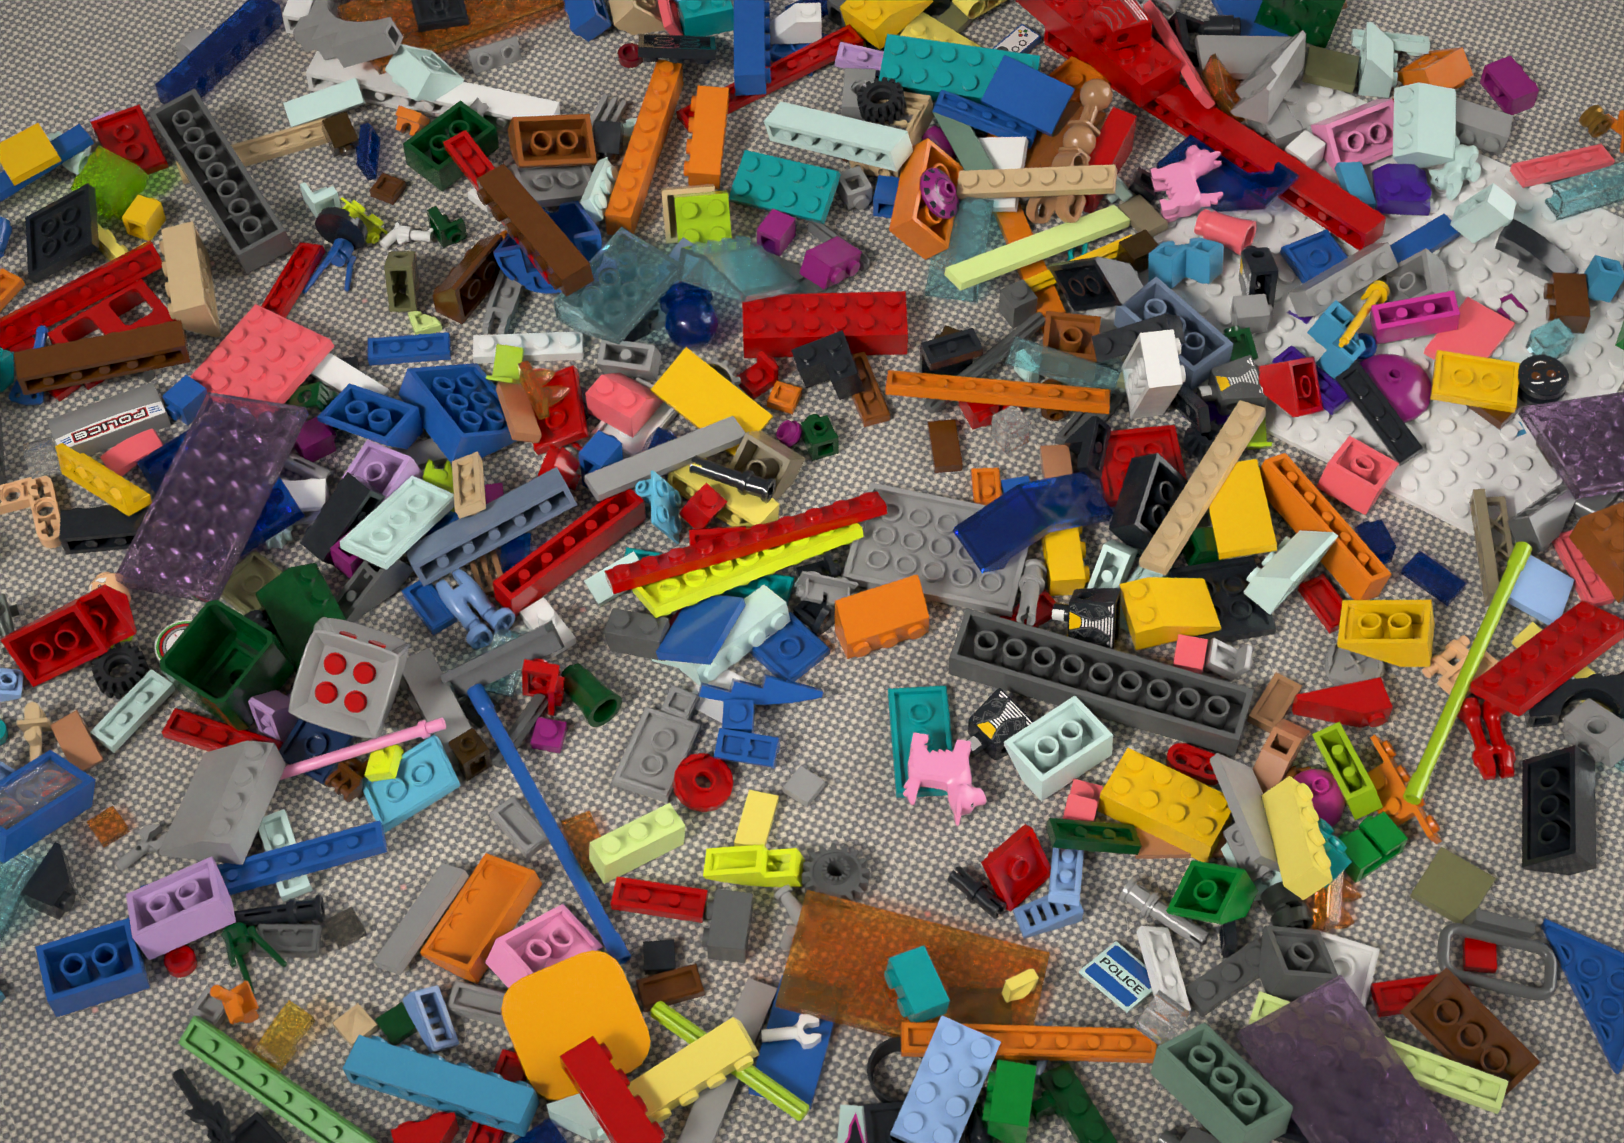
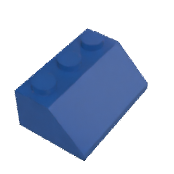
M351 383L317 416V420L321 423L386 446L408 449L423 433L421 417L417 406Z

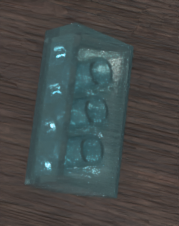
M966 197L959 201L958 212L954 216L949 248L931 257L924 296L978 303L981 283L960 291L944 273L945 268L987 252L993 221L994 200Z

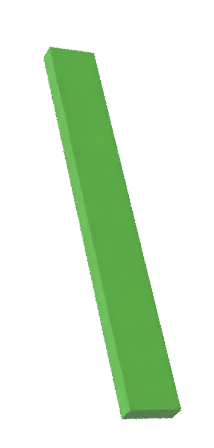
M193 1016L178 1044L318 1143H380L200 1016Z

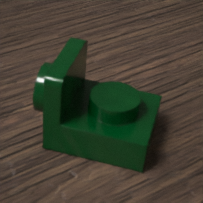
M437 206L427 209L429 227L433 229L435 237L443 248L457 244L467 238L466 226L462 218L450 222L446 214L442 215Z
M1239 325L1223 330V335L1233 343L1230 362L1249 355L1252 356L1253 361L1259 359L1250 327L1240 329Z

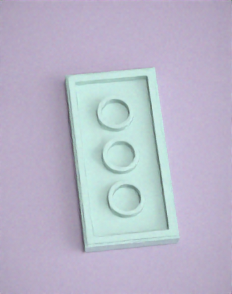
M412 475L341 539L340 547L387 570L455 507L454 494Z

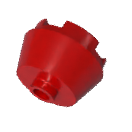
M551 444L537 477L557 467L568 488L575 491L581 477L580 474L576 473L580 465L579 460L565 447L559 448Z

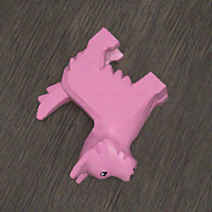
M1192 145L1185 152V160L1159 169H1150L1154 192L1166 191L1168 201L1165 199L1160 200L1161 215L1168 223L1176 221L1179 217H1189L1201 207H1210L1211 204H1218V201L1224 195L1223 192L1200 193L1196 180L1222 165L1221 161L1216 160L1221 155L1220 151L1210 153L1208 150H1200L1196 145Z
M913 733L908 760L909 779L904 785L906 790L903 795L907 797L911 805H915L920 787L945 790L948 793V801L954 814L955 824L959 826L961 816L970 814L976 806L986 804L984 791L972 785L969 764L971 741L957 739L952 752L947 749L945 752L939 749L938 752L932 750L929 753L927 750L928 746L925 745L928 742V735Z

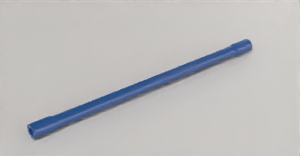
M483 684L471 686L467 690V694L472 704L485 722L602 937V942L608 954L616 959L619 965L626 963L631 959V954L602 907L498 717L494 704Z

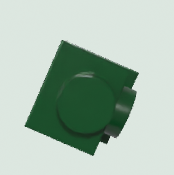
M812 414L804 422H801L802 439L812 461L839 453V437L835 433L828 415L820 417L819 414Z

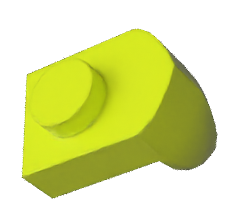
M398 744L371 752L364 776L371 782L395 779L402 754L405 752Z

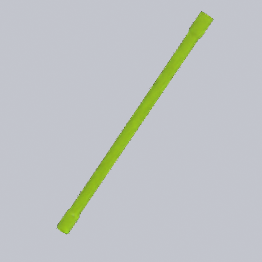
M1519 541L1515 543L1507 561L1505 572L1418 767L1412 774L1403 798L1410 804H1420L1428 787L1432 771L1467 695L1470 683L1474 679L1517 579L1531 554L1532 547L1526 542Z

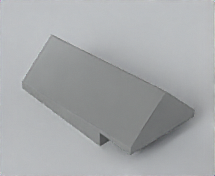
M1303 30L1269 52L1239 85L1235 92L1240 96L1241 100L1230 111L1234 116L1268 124L1304 67L1306 33Z

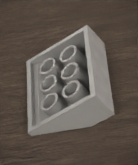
M244 741L204 753L159 850V854L161 856L204 860L212 856L215 862L243 865L286 767V763L276 745L268 742Z

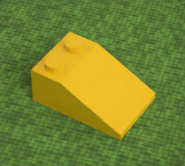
M846 0L840 6V10L846 26L850 24L859 36L881 50L885 46L887 34L897 35L934 1Z
M1147 577L1119 584V588H1121V607L1135 650L1177 641L1178 634L1194 637L1221 630L1220 622L1205 579Z
M1432 599L1343 600L1337 645L1339 648L1399 667H1431L1435 626Z

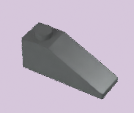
M1580 482L1556 486L1509 519L1507 522L1515 541L1528 543L1532 547L1533 553L1547 550L1550 547L1549 543L1558 538L1581 489Z
M402 557L387 570L364 560L335 598L346 620L355 622L397 592L411 574L413 568Z

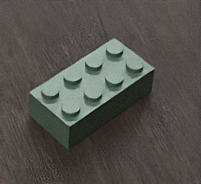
M1205 1022L1157 1046L1150 1073L1219 1142L1269 1143L1286 1133L1293 1106Z

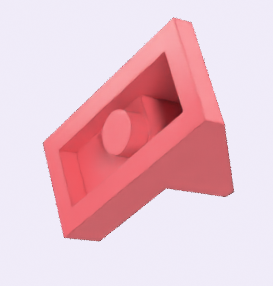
M1073 779L1063 819L1094 822L1103 786Z

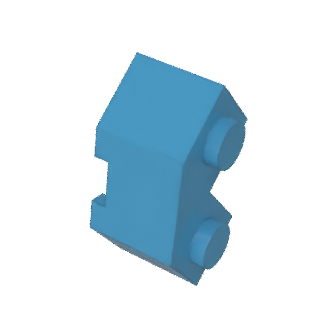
M1200 237L1191 238L1189 244L1175 245L1174 241L1162 242L1149 253L1148 282L1157 277L1170 289L1175 287L1185 277L1196 280L1198 283L1210 284L1223 273L1224 244Z
M1337 300L1323 312L1307 332L1317 343L1327 349L1316 364L1334 380L1336 376L1347 370L1366 349L1364 341L1359 339L1357 332L1347 345H1344L1342 348L1339 347L1340 337L1355 316Z

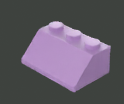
M212 856L126 894L132 938L148 960L166 954L236 922L231 897Z

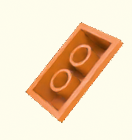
M918 574L835 600V633L847 659L863 657L871 651L880 648H891L899 642L908 639H918L924 634L929 633L930 617Z

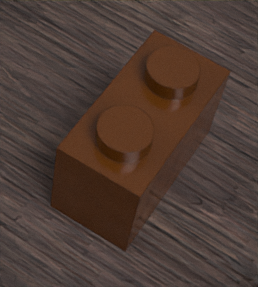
M1553 272L1549 283H1545L1543 297L1545 300H1548L1546 321H1550L1551 332L1584 334L1591 317L1586 274Z

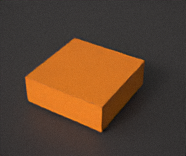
M776 380L768 397L767 407L793 415L802 396V388Z

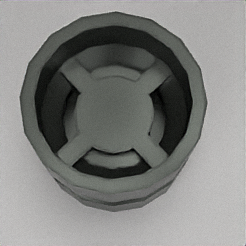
M1283 881L1270 886L1262 892L1260 898L1268 915H1272L1270 919L1272 926L1310 929L1314 925L1315 920L1308 905L1303 903L1304 900L1285 888Z

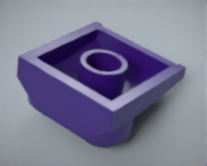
M1388 163L1372 171L1374 198L1377 203L1375 210L1381 214L1429 216L1432 191L1428 186L1424 170L1415 164Z

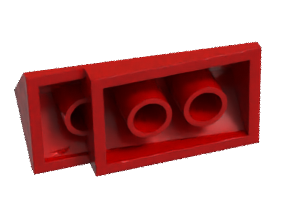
M104 584L2 637L0 641L31 685L35 687L108 652L112 645L135 635L137 630L128 596Z

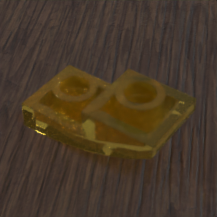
M289 1000L267 1028L253 1054L280 1072L297 1052L295 1048L297 1043L316 1022L314 1017Z

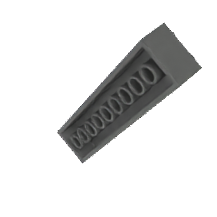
M966 608L949 657L948 674L1001 688L1005 691L1058 706L1071 697L1076 696L1096 717L1231 756L1236 755L1254 691L1251 688Z

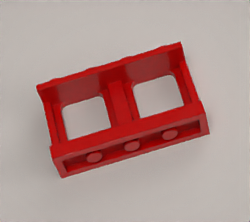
M139 279L88 310L81 312L71 320L57 326L47 334L53 345L80 340L97 329L104 335L112 332H122L177 320L170 317L167 307L142 279ZM145 301L152 308L153 311L131 325H125L119 318L122 314ZM104 380L84 383L83 385L89 390Z

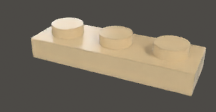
M477 451L452 461L455 512L459 519L476 515L486 509L482 458Z

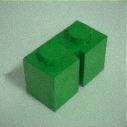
M1384 811L1376 817L1370 815L1365 818L1358 826L1360 829L1357 828L1351 833L1350 831H1345L1338 837L1346 845L1347 849L1344 852L1352 861L1344 871L1355 883L1401 854L1404 850L1408 838Z

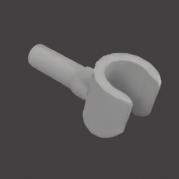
M478 97L469 106L482 117L489 108Z

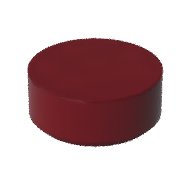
M627 43L618 49V61L622 66L634 68L643 62V57H638L637 44Z

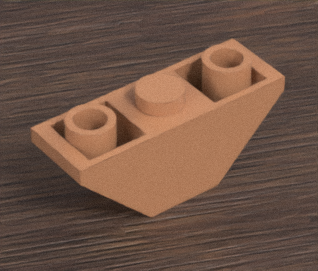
M1284 718L1273 727L1253 767L1263 794L1283 781L1310 734L1309 730Z

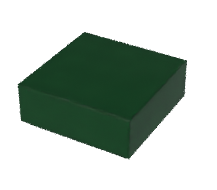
M402 1002L375 1019L379 1029L389 1043L394 1046L418 1031Z

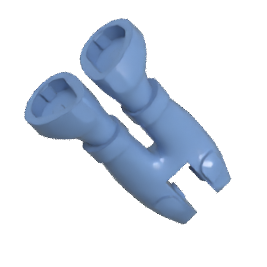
M458 568L452 572L455 581L459 585L456 589L453 590L444 579L436 583V588L443 603L468 632L466 636L467 643L473 649H480L492 642L493 634L485 624L480 623V619L471 611L467 604L470 603L479 612V615L487 621L491 630L498 637L505 634L512 626L515 614L509 608L497 610L474 579Z

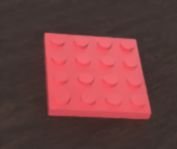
M255 304L190 377L207 389L210 400L264 427L335 346L331 339Z

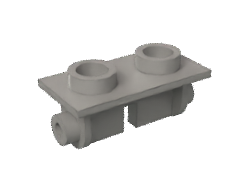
M517 36L468 50L469 53H467L469 63L472 64L474 74L522 60Z
M802 571L794 584V587H797L796 596H799L801 600L821 604L823 602V595H827V605H833L834 607L835 600L850 596L858 586L857 582L848 581L846 578L824 576L815 571Z
M1236 823L1223 831L1240 869H1245L1252 882L1259 878L1265 882L1274 877L1273 869L1251 861Z

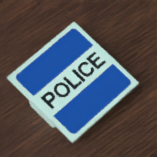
M1117 941L1079 971L1084 978L1126 1013L1130 1010L1132 1011L1152 993L1146 966Z

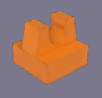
M400 105L395 114L398 116L396 130L404 133L406 127L411 125L409 133L411 136H414L430 122V119L422 113Z

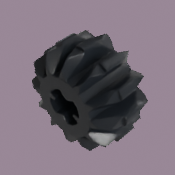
M1215 418L1210 422L1211 431L1205 433L1199 432L1191 424L1190 428H1187L1185 431L1183 444L1184 450L1188 451L1189 459L1198 458L1197 461L1200 464L1224 424L1217 425Z

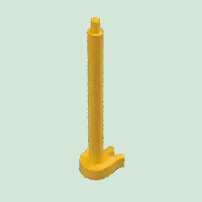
M1376 280L1368 286L1360 298L1361 300H1367L1340 337L1339 347L1342 348L1350 342L1370 313L1372 305H1375L1376 302L1378 304L1385 303L1390 293V289L1385 282Z

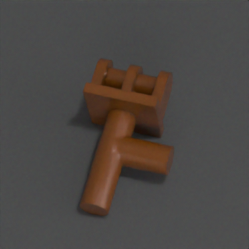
M354 757L341 761L338 764V769L327 777L325 785L329 788L334 787V792L337 795H344L343 799L346 802H351L356 797L358 799L362 798L363 778L365 777L364 774L369 759L361 762L358 758Z

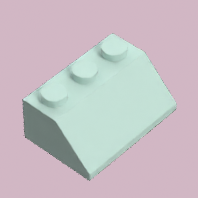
M1420 82L1394 88V160L1398 164H1415L1419 168L1455 161V89Z
M1300 530L1292 539L1286 536L1277 547L1279 552L1276 554L1272 551L1262 562L1264 567L1260 569L1257 566L1246 579L1250 583L1243 593L1271 615L1316 568L1338 535L1334 532Z
M1073 696L1004 741V746L1022 781L1042 802L1072 782L1073 779L1078 778L1111 756L1113 734L1076 696Z

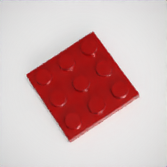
M1175 425L1113 430L1110 432L1102 476L1099 479L1105 508L1116 507L1131 458L1158 453L1187 480Z

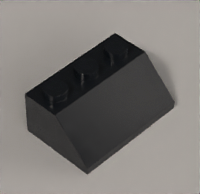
M1097 256L1072 260L1048 266L1074 311L1121 306L1144 287L1137 271L1130 263Z
M1158 453L1131 458L1108 529L1126 545L1145 550L1188 480Z

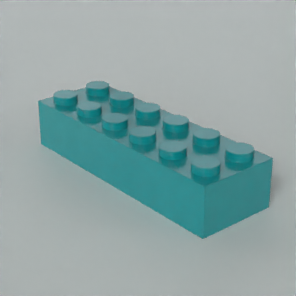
M887 34L879 81H882L883 77H887L889 82L892 78L896 83L899 82L901 84L903 92L929 95L931 100L937 101L940 91L945 90L984 105L981 103V99L1004 55L1038 71L1041 69V58L1039 55Z

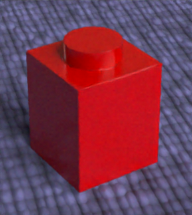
M706 482L688 500L679 515L694 529L705 528L719 514L727 501Z

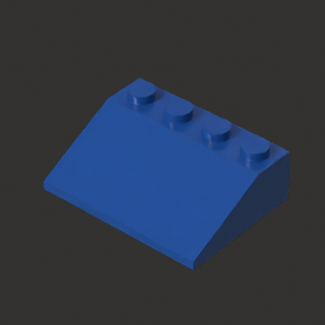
M477 363L407 368L398 395L403 402L419 408L423 428L451 464L452 461L477 451L481 458L517 441L512 440L497 395L496 386L491 380L486 379L485 372Z

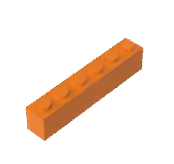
M1286 453L1265 459L1260 467V473L1266 499L1296 534L1300 530L1336 533L1338 535L1337 539L1320 562L1353 600H1370L1378 597L1392 575L1391 572Z

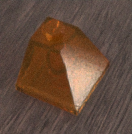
M1215 53L1210 56L1200 78L1216 103L1215 106L1241 123L1245 121V118L1234 116L1230 112L1240 101V96L1235 92L1237 89L1236 81Z

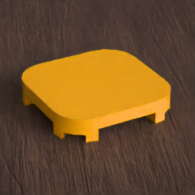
M587 951L519 979L509 987L504 995L501 1008L503 1024L507 1029L528 1084L533 1086L536 1094L545 1100L558 1101L579 1094L562 1069L560 1056L591 1036H594L598 1044L602 1042L606 1044L613 1056L610 1062L616 1070L621 1068L626 1075L638 1069L649 1053L651 1042L649 1031L624 971L616 959L605 952Z

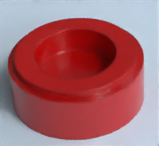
M183 945L165 954L164 965L170 975L183 978L193 973L196 969L197 957L191 947Z

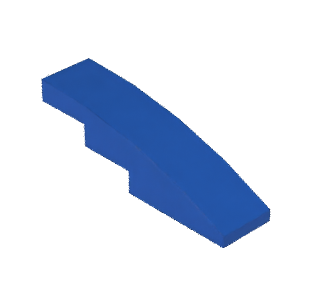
M764 674L761 685L732 678L730 689L701 682L698 695L699 697L723 702L724 699L754 700L756 705L795 703L822 698L823 690Z

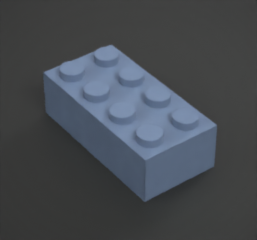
M1157 277L1145 284L1143 288L1123 305L1116 306L1114 325L1117 328L1162 314L1180 316L1186 343L1181 344V354L1178 355L1179 364L1185 368L1186 380L1184 383L1191 390L1209 379L1211 369L1230 362L1233 343Z

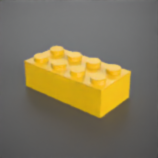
M1130 748L1126 749L1101 791L1098 812L1123 824L1134 825L1135 828H1139L1190 853L1192 858L1209 863L1214 850L1221 840L1223 831L1229 827L1233 820L1232 813L1222 792Z

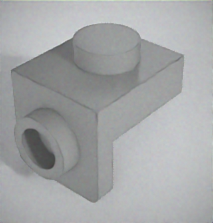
M1212 638L1207 642L1203 667L1233 681L1242 674L1247 673L1251 668L1253 646L1246 644L1236 649L1216 638Z

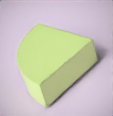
M421 311L408 312L415 335L442 331V325L435 316L422 314Z

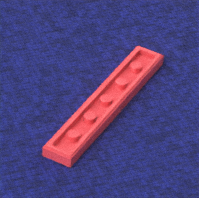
M1149 0L1143 5V8L1152 20V24L1168 51L1181 61V74L1194 96L1205 108H1211L1216 104L1165 16Z

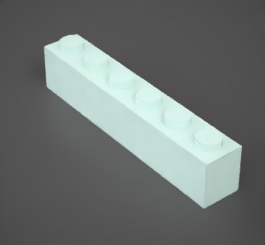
M780 101L764 120L770 141L896 172L913 153L908 131Z

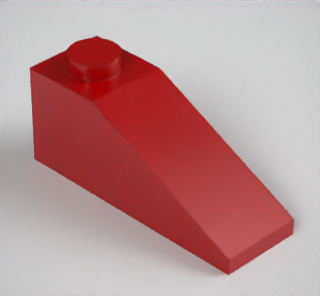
M1378 677L1296 694L1291 710L1293 715L1333 723L1340 721L1343 725L1361 728L1366 726L1378 727L1388 722L1393 707L1382 679Z

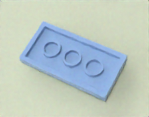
M941 1016L890 1135L906 1143H959L1001 1042L945 1016Z

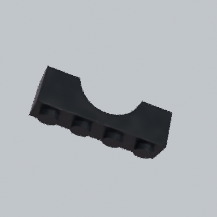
M1624 671L1618 675L1606 676L1604 673H1596L1588 678L1576 679L1574 676L1524 713L1526 728L1557 725L1561 712L1568 705L1576 701L1587 700L1588 698L1605 705L1614 715L1624 719Z

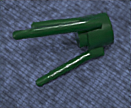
M236 922L227 926L221 934L226 945L230 966L235 967L237 960L243 980L249 982L253 994H255L243 958V955L251 950L253 940L282 967L287 966V962L257 933L254 926L247 928L244 923Z

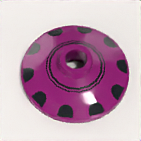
M937 168L926 170L920 179V190L927 207L939 218H952L956 215L959 208V198L956 194L955 185L942 170Z

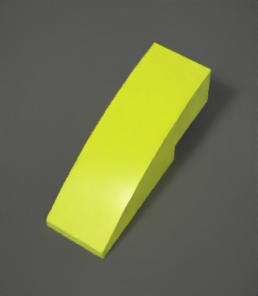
M764 844L706 848L703 877L709 880L747 886L783 887L789 885L790 887H802L805 858L797 848L768 850Z

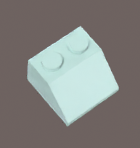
M1367 22L1359 54L1358 95L1389 98L1391 87L1396 88L1398 73L1393 72V69H1396L1398 53H1393L1394 42L1372 22Z
M400 44L397 53L393 54L385 68V71L392 76V81L398 86L404 87L408 91V96L418 102L422 100L434 102L464 81L463 77L433 51Z

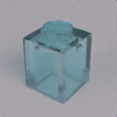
M1557 318L1531 330L1526 348L1532 355H1547L1559 359L1569 354L1575 337L1572 331Z

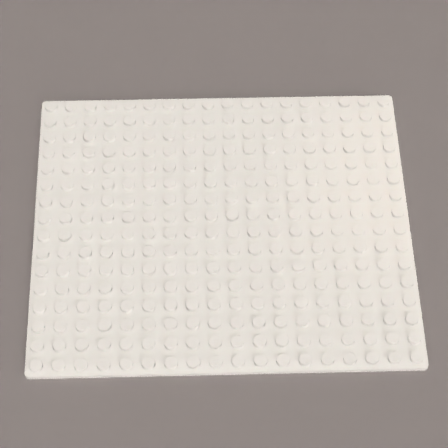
M1295 80L1282 102L1288 105L1295 119L1301 122L1303 131L1306 130L1313 134L1312 124L1367 103L1343 91L1305 83L1302 80ZM1232 116L1238 122L1251 129L1246 122V118ZM1479 153L1475 161L1481 167L1479 179L1475 182L1467 179L1463 180L1461 190L1453 200L1446 198L1447 190H1439L1430 182L1432 176L1429 174V170L1442 169L1446 163L1421 168L1426 172L1427 183L1432 191L1429 216L1382 214L1386 217L1384 232L1373 243L1388 242L1391 245L1443 213L1452 220L1456 206L1494 183L1517 202L1513 219L1544 236L1579 269L1577 273L1584 274L1595 255L1620 261L1623 269L1624 218L1546 183L1522 188L1510 172L1511 167ZM1393 154L1363 166L1373 195L1372 171L1388 163L1398 164L1394 160ZM1217 158L1216 160L1221 161L1222 165L1199 177L1196 182L1200 193L1223 192L1224 195L1218 201V204H1211L1210 207H1201L1189 217H1179L1176 221L1169 222V229L1157 234L1153 238L1159 245L1167 241H1174L1175 245L1189 244L1191 238H1203V236L1195 234L1194 227L1198 215L1204 209L1212 212L1217 211L1240 219L1256 221V233L1251 245L1257 248H1269L1279 270L1273 307V320L1269 321L1267 332L1251 333L1259 358L1254 361L1257 371L1260 373L1259 366L1272 364L1273 359L1291 345L1306 357L1314 356L1316 364L1327 349L1317 343L1307 332L1323 312L1313 316L1308 324L1286 313L1290 310L1292 313L1297 314L1288 292L1302 285V283L1282 257L1280 250L1285 245L1326 229ZM1323 158L1322 162L1314 170L1341 188L1336 173ZM1503 226L1495 230L1488 238H1482L1474 244L1461 234L1458 238L1434 251L1433 254L1445 263L1449 291L1454 290L1458 308L1469 297L1498 313L1497 310L1501 307L1509 315L1510 320L1515 323L1513 330L1490 358L1521 363L1524 359L1533 355H1547L1556 358L1566 367L1569 373V384L1564 397L1558 404L1549 408L1529 406L1517 397L1518 412L1501 430L1466 405L1431 400L1428 408L1421 416L1405 423L1422 445L1424 451L1403 465L1399 466L1398 464L1383 489L1384 492L1473 536L1474 530L1469 503L1473 489H1485L1486 497L1505 496L1508 518L1511 519L1553 488L1561 485L1573 464L1562 471H1556L1554 467H1550L1536 446L1538 435L1548 428L1560 429L1574 449V456L1577 459L1624 382V350L1615 346L1624 321V280L1610 303L1589 299L1591 317L1584 334L1551 332L1550 321H1546L1548 300H1545L1543 297L1544 285L1549 282L1518 268V259L1495 249L1499 234L1504 228ZM1331 233L1348 257L1359 251ZM1226 247L1223 249V273L1210 284L1198 283L1196 280L1185 277L1171 289L1222 334H1224V329L1232 327L1230 308L1233 296H1243L1239 283L1241 256ZM1147 269L1138 274L1143 286L1148 283ZM1257 282L1258 287L1255 290L1261 287L1259 282ZM1369 285L1339 303L1356 316L1367 300H1361L1360 298ZM1512 293L1528 312L1518 308L1511 299L1501 304L1500 298ZM1116 306L1090 309L1084 314L1101 316L1099 334L1117 329L1114 325ZM1369 313L1357 330V334L1367 333L1374 338ZM1436 334L1376 344L1375 355L1395 354L1414 361L1427 373L1432 384L1435 360L1426 356L1424 350ZM1357 358L1351 366H1353L1357 362H1361L1364 359ZM1209 379L1204 381L1198 387L1208 385ZM1197 387L1192 390L1194 393L1197 392ZM1267 398L1265 406L1266 433L1326 463L1330 461L1349 435L1396 461L1351 401L1333 415L1323 408L1324 411L1293 418L1271 399ZM1524 427L1526 434L1516 437L1518 431L1523 430ZM1499 505L1488 506L1489 517L1493 520L1500 515ZM1493 529L1491 531L1493 543L1499 546L1504 541V535ZM1511 531L1512 544L1514 548L1516 541Z

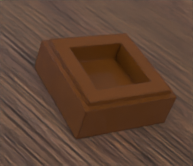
M382 173L369 190L370 196L394 205L406 189V182Z

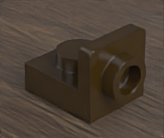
M471 728L449 741V748L457 757L460 772L466 781L471 780L493 766L489 748L475 729Z

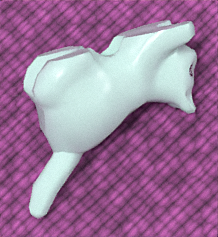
M1455 135V161L1447 162L1442 169L1429 170V174L1432 176L1430 182L1439 190H1447L1446 198L1448 200L1456 198L1461 190L1463 180L1467 179L1475 182L1479 179L1481 167L1479 163L1475 162L1479 154L1478 148L1474 145H1460V141Z

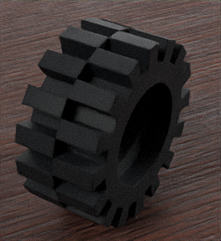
M883 77L882 81L875 78L874 83L866 82V87L861 86L860 92L857 93L861 117L867 122L871 121V123L875 124L880 122V125L885 126L886 121L892 124L894 123L893 118L899 120L901 118L900 114L904 115L906 102L903 88L899 82L896 83L892 78L889 82L887 77ZM880 100H888L884 103L875 104V102Z
M118 642L115 644L116 648L111 649L110 647L108 652L98 656L99 659H93V677L100 691L103 694L106 693L109 698L115 695L116 699H122V694L126 695L150 671L143 652L135 645L131 647V644L125 642L124 647ZM129 664L132 666L130 672L122 677L110 676L112 669L118 665Z

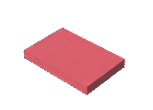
M1467 297L1459 307L1458 329L1437 333L1426 346L1424 354L1435 360L1437 350L1490 358L1513 330L1515 323Z

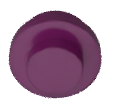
M790 420L782 422L776 432L779 442L787 447L797 444L802 436L801 424Z

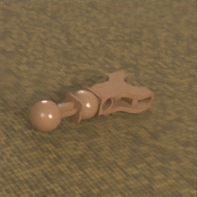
M1092 79L1085 82L1080 89V101L1084 107L1080 120L1068 121L1067 125L1070 128L1063 135V147H1059V153L1055 156L1051 167L1089 166L1088 161L1091 159L1089 155L1096 144L1095 136H1100L1101 133L1093 123L1097 112L1107 109L1112 102L1113 91L1106 81ZM1085 196L1030 197L1026 207V214L1034 224L1047 223L1054 211L1063 222L1074 223L1079 220L1086 203Z

